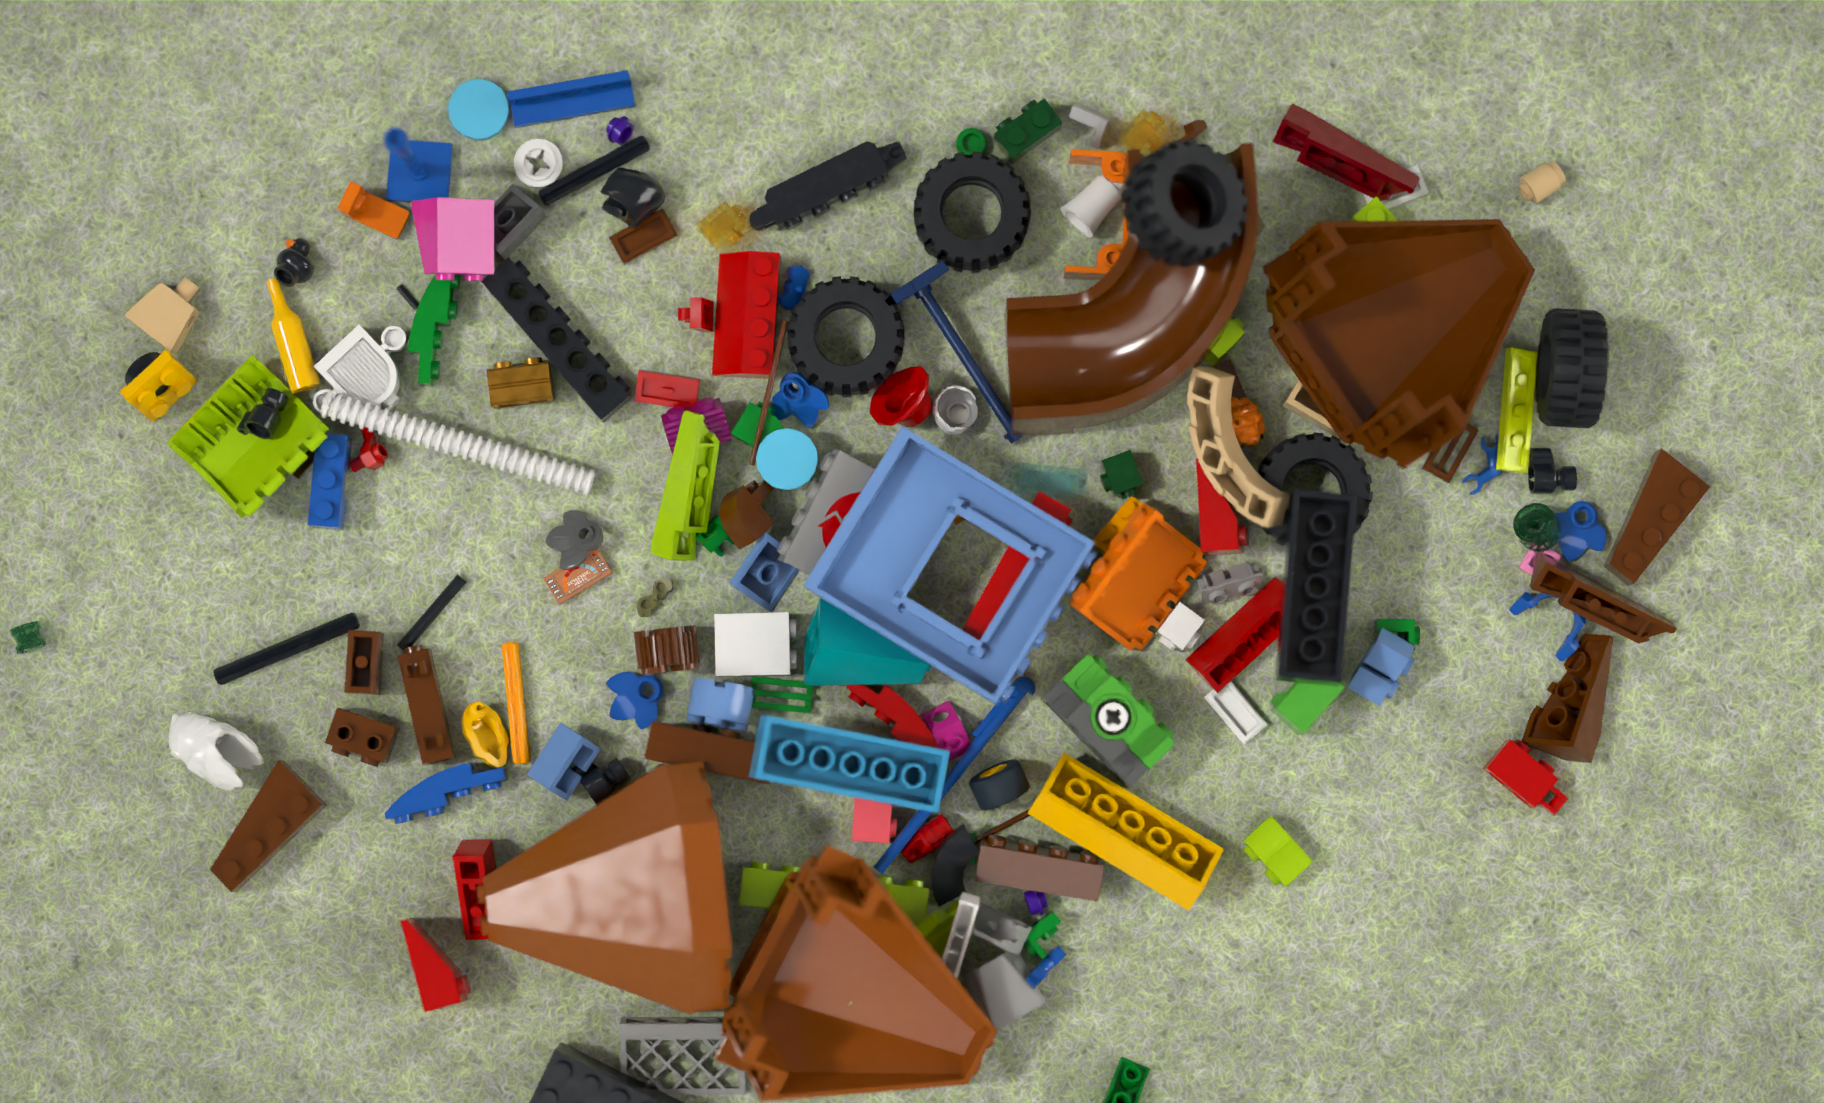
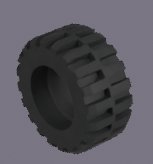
M1189 139L1183 142L1180 140L1170 142L1138 161L1132 167V173L1127 175L1124 182L1127 189L1122 191V202L1126 203V207L1122 210L1124 219L1129 221L1130 226L1127 228L1131 236L1135 234L1139 240L1137 244L1141 249H1148L1150 251L1149 256L1157 261L1164 259L1163 263L1166 265L1191 267L1194 264H1200L1227 250L1242 233L1241 226L1245 225L1247 213L1243 212V209L1247 207V196H1243L1242 190L1245 189L1243 181L1238 180L1235 174L1238 171L1234 165H1229L1225 161L1227 157L1220 151L1213 152L1212 146L1204 142L1198 145L1196 140ZM1171 179L1185 185L1194 195L1200 214L1197 228L1184 222L1175 212L1169 193Z
M973 151L971 155H964V152L954 154V157L951 159L945 157L940 160L938 166L934 169L930 168L925 174V179L922 183L920 182L914 200V224L918 239L924 245V250L930 256L933 255L938 263L943 260L946 265L953 267V271L961 273L962 270L980 273L981 270L987 268L990 271L997 268L998 264L1003 261L1006 263L1023 244L1030 222L1029 193L1025 190V183L1021 176H1017L1014 173V168L1010 164L1001 163L999 157L992 154L990 157L983 156L982 152ZM978 185L985 187L996 196L1000 204L1001 218L999 224L989 236L983 239L965 240L959 238L945 224L943 218L944 203L947 197L961 186Z
M841 276L832 277V281L826 283L821 281L815 284V288L810 292L807 290L801 296L798 305L795 304L791 312L792 316L790 321H788L787 342L792 361L797 371L811 385L822 389L825 394L832 396L837 394L842 395V397H851V395L860 394L861 396L869 393V390L875 387L878 389L896 371V367L899 361H901L905 344L904 323L896 303H893L890 295L885 290L881 291L877 288L875 283L869 280L864 282L859 280V277L850 276V279H841ZM854 309L863 313L871 321L875 330V343L870 354L861 362L853 365H839L828 360L820 351L817 343L818 328L823 319L833 311Z
M1554 308L1548 311L1545 319H1543L1536 367V401L1539 420L1546 426L1590 428L1596 425L1600 419L1607 384L1608 331L1604 316L1597 310Z
M1316 432L1310 435L1305 433L1295 435L1293 438H1287L1280 442L1258 466L1257 473L1282 492L1286 478L1294 469L1307 464L1325 467L1336 477L1341 494L1357 495L1354 534L1361 528V524L1369 514V505L1373 498V492L1370 491L1371 475L1367 474L1365 470L1366 463L1363 458L1359 459L1354 453L1355 449L1349 444L1346 446L1341 443L1340 438L1333 435L1327 437L1323 436V433ZM1288 508L1286 509L1282 525L1262 528L1267 535H1272L1276 539L1275 542L1281 546L1286 545Z

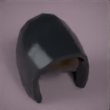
M622 167L617 168L610 175L600 191L601 194L609 196L604 201L602 209L633 229L651 216L664 203L666 198L660 183L656 179L643 172Z

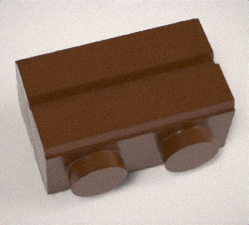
M348 630L345 693L380 695L383 651L380 648L383 647L384 633Z

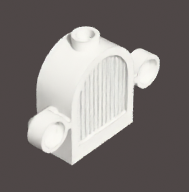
M357 325L314 365L319 373L334 387L332 391L322 389L315 394L313 398L315 409L321 413L324 398L329 391L333 392L334 396H338V394L343 395L342 398L344 399L351 397L354 402L361 400V404L364 405L367 402L371 403V407L374 408L376 405L384 409L393 408L400 400L396 395L400 387V372L389 354L404 349L407 344L406 333L398 326H389L382 332V344L379 345L363 327Z

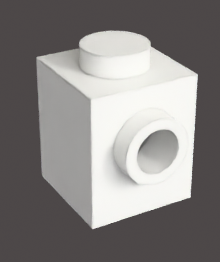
M1179 602L1156 632L1160 636L1158 642L1171 652L1175 648L1181 652L1185 646L1191 649L1201 636L1197 630L1205 620Z

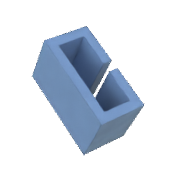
M1381 628L1353 672L1347 688L1379 706L1385 697L1391 699L1400 684L1396 681L1401 673L1406 676L1415 659L1411 658L1414 645Z
M560 722L527 775L549 791L568 800L582 779L580 775L568 768L570 763L572 762L586 772L601 748Z

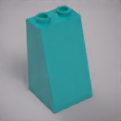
M819 599L804 636V685L919 684L925 672H930L931 665L825 600Z

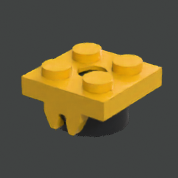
M165 349L161 353H147L135 360L125 374L127 386L125 385L120 390V394L151 422H154L159 417L165 415L179 398L188 394L198 380L172 353Z

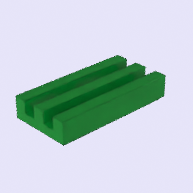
M752 676L751 688L754 689L752 708L811 713L813 686L804 685L802 681ZM767 684L806 688L807 690L806 694L759 690L757 685ZM756 696L804 700L805 707L756 702Z

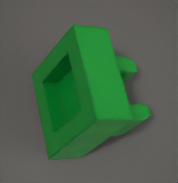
M717 515L708 522L707 533H696V539L710 553L714 551L721 557L724 553L719 549V545L724 540L734 545Z

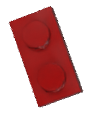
M640 369L638 371L634 401L668 407L682 406L685 409L686 407L696 405L700 379Z

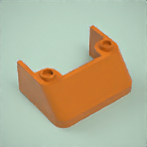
M1071 149L1069 164L1100 165L1102 175L1106 180L1112 183L1124 184L1123 168L1126 158L1125 153ZM1123 219L1122 244L1110 243L1104 245L1097 254L1096 267L1065 266L1063 279L1100 281L1115 264L1128 238L1126 219Z

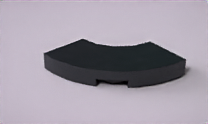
M964 824L956 828L944 839L937 850L931 868L932 890L939 907L961 896L962 892L966 893L963 883L964 870L969 861L979 854V850Z

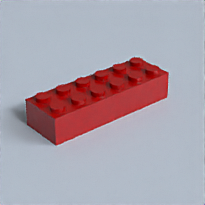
M1040 491L1037 493L1032 505L1069 527L1073 521V518L1068 516L1071 509ZM1008 546L962 631L980 641L1030 560L1029 557Z

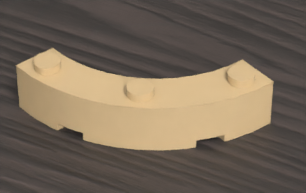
M1209 366L1192 368L1187 397L1191 419L1189 431L1195 453L1207 478L1221 496L1224 495L1236 507V510L1245 517L1266 528L1282 525L1291 495L1275 488L1255 471L1246 459L1235 435L1231 414V396L1235 376Z

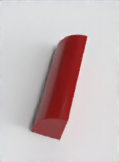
M1274 577L1185 659L1192 669L1216 693H1219L1278 638L1283 582L1278 578Z

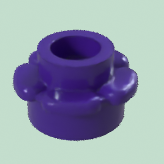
M615 117L608 123L606 133H608L607 139L611 143L616 142L619 145H623L632 135L634 126L628 122V117Z
M1031 890L1023 892L1030 915L1033 916L1040 913L1042 916L1044 914L1043 908L1048 907L1044 893Z

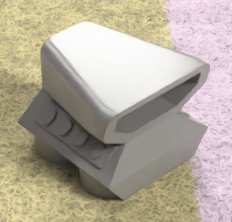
M1007 950L961 976L974 1001L996 1030L1046 1002L1038 986L1033 988L1025 980L1030 975V972L1021 955H1016Z

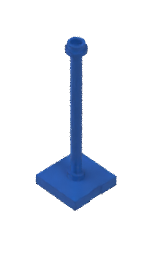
M397 127L389 129L384 135V144L390 150L386 200L410 203L411 201L431 198H449L453 144L408 140V136L403 129Z

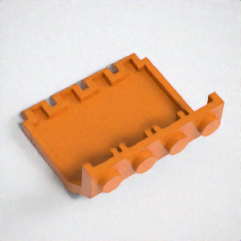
M1142 503L1139 508L1132 512L1128 524L1121 533H1118L1112 539L1110 548L1102 558L1094 563L1091 573L1082 584L1076 587L1071 600L1068 602L1079 613L1128 650L1132 651L1136 647L1141 652L1155 635L1148 628L1153 625L1159 629L1173 611L1167 605L1169 600L1177 605L1191 587V584L1185 580L1186 577L1189 575L1196 580L1208 564L1202 558L1204 553L1201 552L1197 545L1163 520L1164 516L1145 503Z

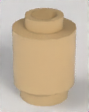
M1544 162L1519 178L1521 185L1518 186V190L1525 201L1531 200L1536 204L1559 190L1561 184L1566 182V178L1556 162Z

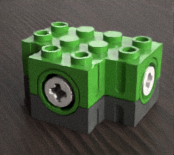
M1087 654L1041 700L1126 788H1130L1175 745L1171 739L1174 733L1163 722L1158 725L1154 722L1155 719L1151 716L1155 712L1153 708L1143 698L1137 701L1129 693L1133 688L1123 677L1115 678L1113 675H1109L1106 672L1109 666L1097 654L1093 658Z

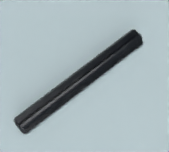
M349 613L214 669L215 680L218 684L223 685L348 633V630L358 629L360 627L359 620L355 613Z

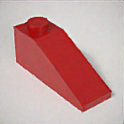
M492 839L462 840L452 857L465 940H488V935H482L480 917L485 916V906L478 902L477 885H482V878L496 869Z

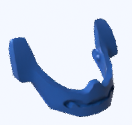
M1525 592L1510 607L1509 611L1514 615H1518L1528 607L1532 609L1534 606H1537L1539 601L1555 596L1545 593L1532 596ZM1573 612L1574 622L1571 632L1566 636V639L1563 641L1564 643L1555 655L1560 662L1570 657L1580 647L1576 637L1585 625L1586 618Z

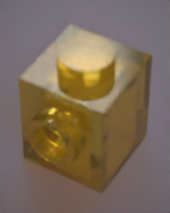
M1143 109L1122 132L1118 142L1126 149H1140V152L1146 156L1149 151L1154 152L1165 143L1166 139L1163 137L1167 130L1163 126L1165 121L1154 111L1148 113Z
M725 201L698 222L697 227L718 252L727 244L729 247H733L743 239L744 235L742 232L746 230L743 221L746 217L736 205L730 207Z

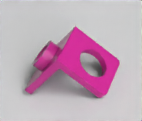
M949 701L922 714L939 749L950 751L948 762L964 754L971 745V742ZM949 713L945 720L933 722V718L937 714Z

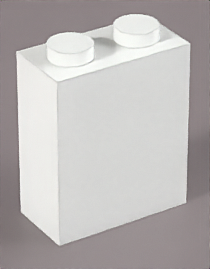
M789 612L714 614L716 677L791 676V669H797V651L790 648V638H796V619H790Z

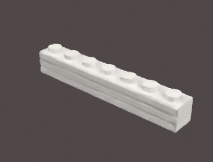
M965 892L961 894L942 958L956 978L981 900L980 897Z

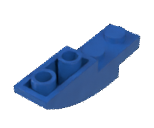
M468 762L438 772L421 781L397 799L384 813L385 818L388 820L394 819L395 824L412 821V814L425 812V817L443 814V807L450 806L449 793H452L453 798L471 795V788L483 786V791L502 788L501 782L508 780L506 768L502 767L475 773L473 763Z

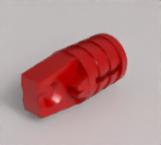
M940 813L936 818L931 819L930 822L919 828L901 852L909 863H913L933 853L954 830L944 815Z

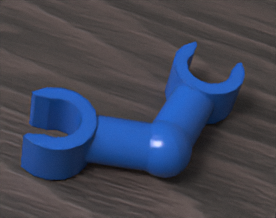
M1497 434L1495 436L1496 446L1494 448L1487 447L1484 437L1481 438L1480 446L1486 452L1488 468L1476 475H1467L1463 479L1462 483L1469 479L1477 482V488L1470 492L1469 495L1477 494L1481 490L1482 485L1502 474V471L1496 470L1499 437Z
M1057 946L1037 967L1030 971V975L1025 980L1035 988L1048 976L1047 973L1067 954Z

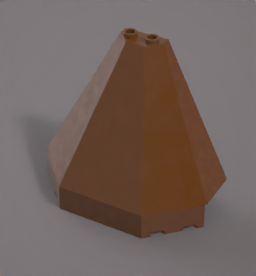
M1500 219L1317 222L1290 245L1289 250L1263 265L1264 274L1268 276L1270 285L1265 290L1267 312L1272 313L1273 325L1269 327L1270 339L1341 441L1350 445L1354 442L1363 445L1365 452L1381 459L1389 457L1397 462L1398 467L1406 469L1428 453L1435 452L1464 431L1535 269Z

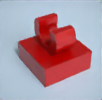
M702 297L690 298V308H678V321L690 323V329L699 332H713L714 301Z

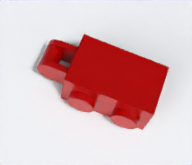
M1511 739L1505 740L1482 769L1528 807L1536 808L1539 804L1548 813L1555 816L1568 800L1563 793L1554 787V784L1558 781V778L1553 775L1555 769L1543 759L1537 762L1529 755L1531 749L1520 740L1516 739L1514 742ZM1550 791L1554 797L1547 803L1543 798Z

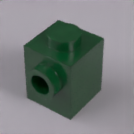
M1131 450L1101 460L1100 464L1104 474L1099 476L1106 493L1111 491L1113 497L1120 495L1122 500L1139 494L1137 488L1143 486V481Z

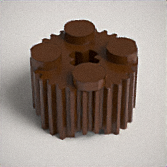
M696 625L684 626V632L682 626L647 631L648 636H646L645 631L634 632L637 667L641 669V675L668 672L667 666H671V672L698 669L697 662L700 661Z

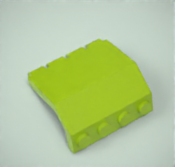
M252 354L166 444L191 465L215 489L232 510L243 518L245 515L251 517L265 502L262 498L265 495L270 497L287 480L284 477L287 472L292 475L308 458L305 453L309 449L314 452L328 437L325 433L329 428ZM273 388L287 396L288 402L284 410L278 412L281 422L271 439H262L252 433L244 435L237 431V427L245 412L251 411L255 405L262 404L261 399L266 389Z

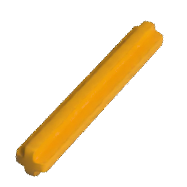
M507 642L502 644L501 647L512 757L514 764H527L530 762L519 644L517 642Z

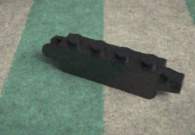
M866 141L767 189L765 195L766 204L757 208L756 211L753 210L751 215H749L750 227L755 229V231H763L764 228L767 229L777 224L779 229L785 227L786 230H791L803 223L802 218L812 213L814 217H818L831 209L829 205L839 200L844 204L858 197L857 191L866 187L869 190H873L886 183L884 178L889 176V171L907 160L901 144L897 141L877 148L874 143Z

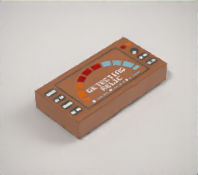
M596 549L588 552L585 561L581 565L569 570L559 568L543 579L558 604L561 605L611 575L612 571L600 551Z

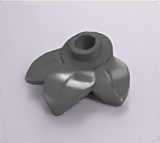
M578 510L565 512L563 515L564 525L552 529L545 540L550 548L561 552L560 569L562 570L573 569L581 565L585 561L588 552L598 549L604 539L601 527L593 521H588L586 515Z

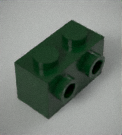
M1045 98L1040 102H1037L1035 99L1021 109L1023 114L1014 120L1008 117L996 126L997 132L994 133V141L1011 164L1061 130L1062 122Z

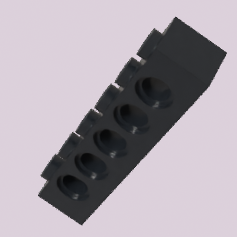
M508 257L494 269L493 275H487L481 282L604 423L631 400L627 394L631 388L619 375L615 379L607 371L611 365L600 352L595 356L587 348L591 342L580 329L575 333L567 325L571 319L561 307L558 306L554 310L547 302L551 296L542 285L538 283L534 287L527 278L531 273L520 260L514 263ZM517 285H523L527 289L526 295L519 300L511 298L512 289ZM543 308L547 312L546 318L539 323L531 321L533 310ZM556 331H563L567 335L565 343L560 346L551 344V336ZM576 354H583L587 358L585 366L581 369L571 367V359ZM596 377H603L607 380L606 388L601 392L591 390V382Z

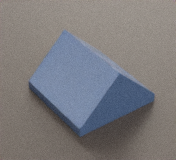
M765 532L729 583L732 587L771 612L799 569L777 560L780 555L777 552L780 542Z

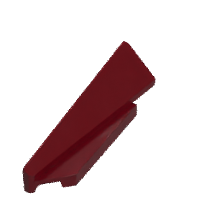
M1293 103L1285 114L1272 141L1275 144L1300 151L1297 162L1373 199L1377 196L1380 201L1387 200L1394 194L1406 191L1408 194L1413 193L1420 179L1414 173Z

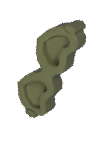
M662 578L655 581L653 594L639 599L637 613L640 617H650L652 611L658 607V601L666 599L667 594L673 591V581L670 578Z

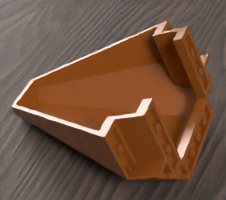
M704 762L671 765L663 763L655 766L482 878V885H477L478 902L485 906V916L480 917L482 935H488V941L687 1014L692 1015L693 1012L729 1008L728 989H730L731 969L728 958H731V938L718 818L716 812L712 810L713 798L709 782L706 781Z
M829 845L825 846L820 857L813 855L801 864V871L799 873L792 871L786 875L730 982L728 994L733 996V1001L730 1009L724 1011L720 1034L724 1035L725 1038L716 1052L715 1060L747 1072V1076L760 1102L968 1085L972 1076L978 1073L981 1067V1059L986 1050L995 1041L996 1028L865 860Z

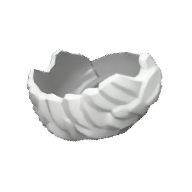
M952 385L942 389L935 397L932 406V413L936 424L945 433L951 435L961 434L974 424L978 416L976 397L970 389L963 386Z

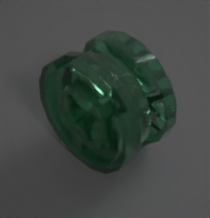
M1531 503L1519 510L1514 518L1513 528L1522 545L1530 551L1544 552L1549 550L1558 542L1561 536L1559 520L1547 505Z

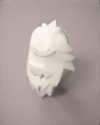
M191 712L181 716L172 715L168 737L170 754L174 758L186 763L188 770L204 778L211 785L232 791L235 787L243 786V782L235 774L237 770L233 766L253 770L256 767L255 765H262L264 763L256 744L245 733L236 730L230 724L216 721L207 716L191 714Z

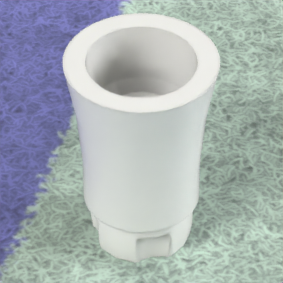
M1102 174L1100 176L1097 175L1076 197L1060 208L1061 212L1082 234L1092 237L1112 208L1122 199L1124 184L1112 183L1106 180Z

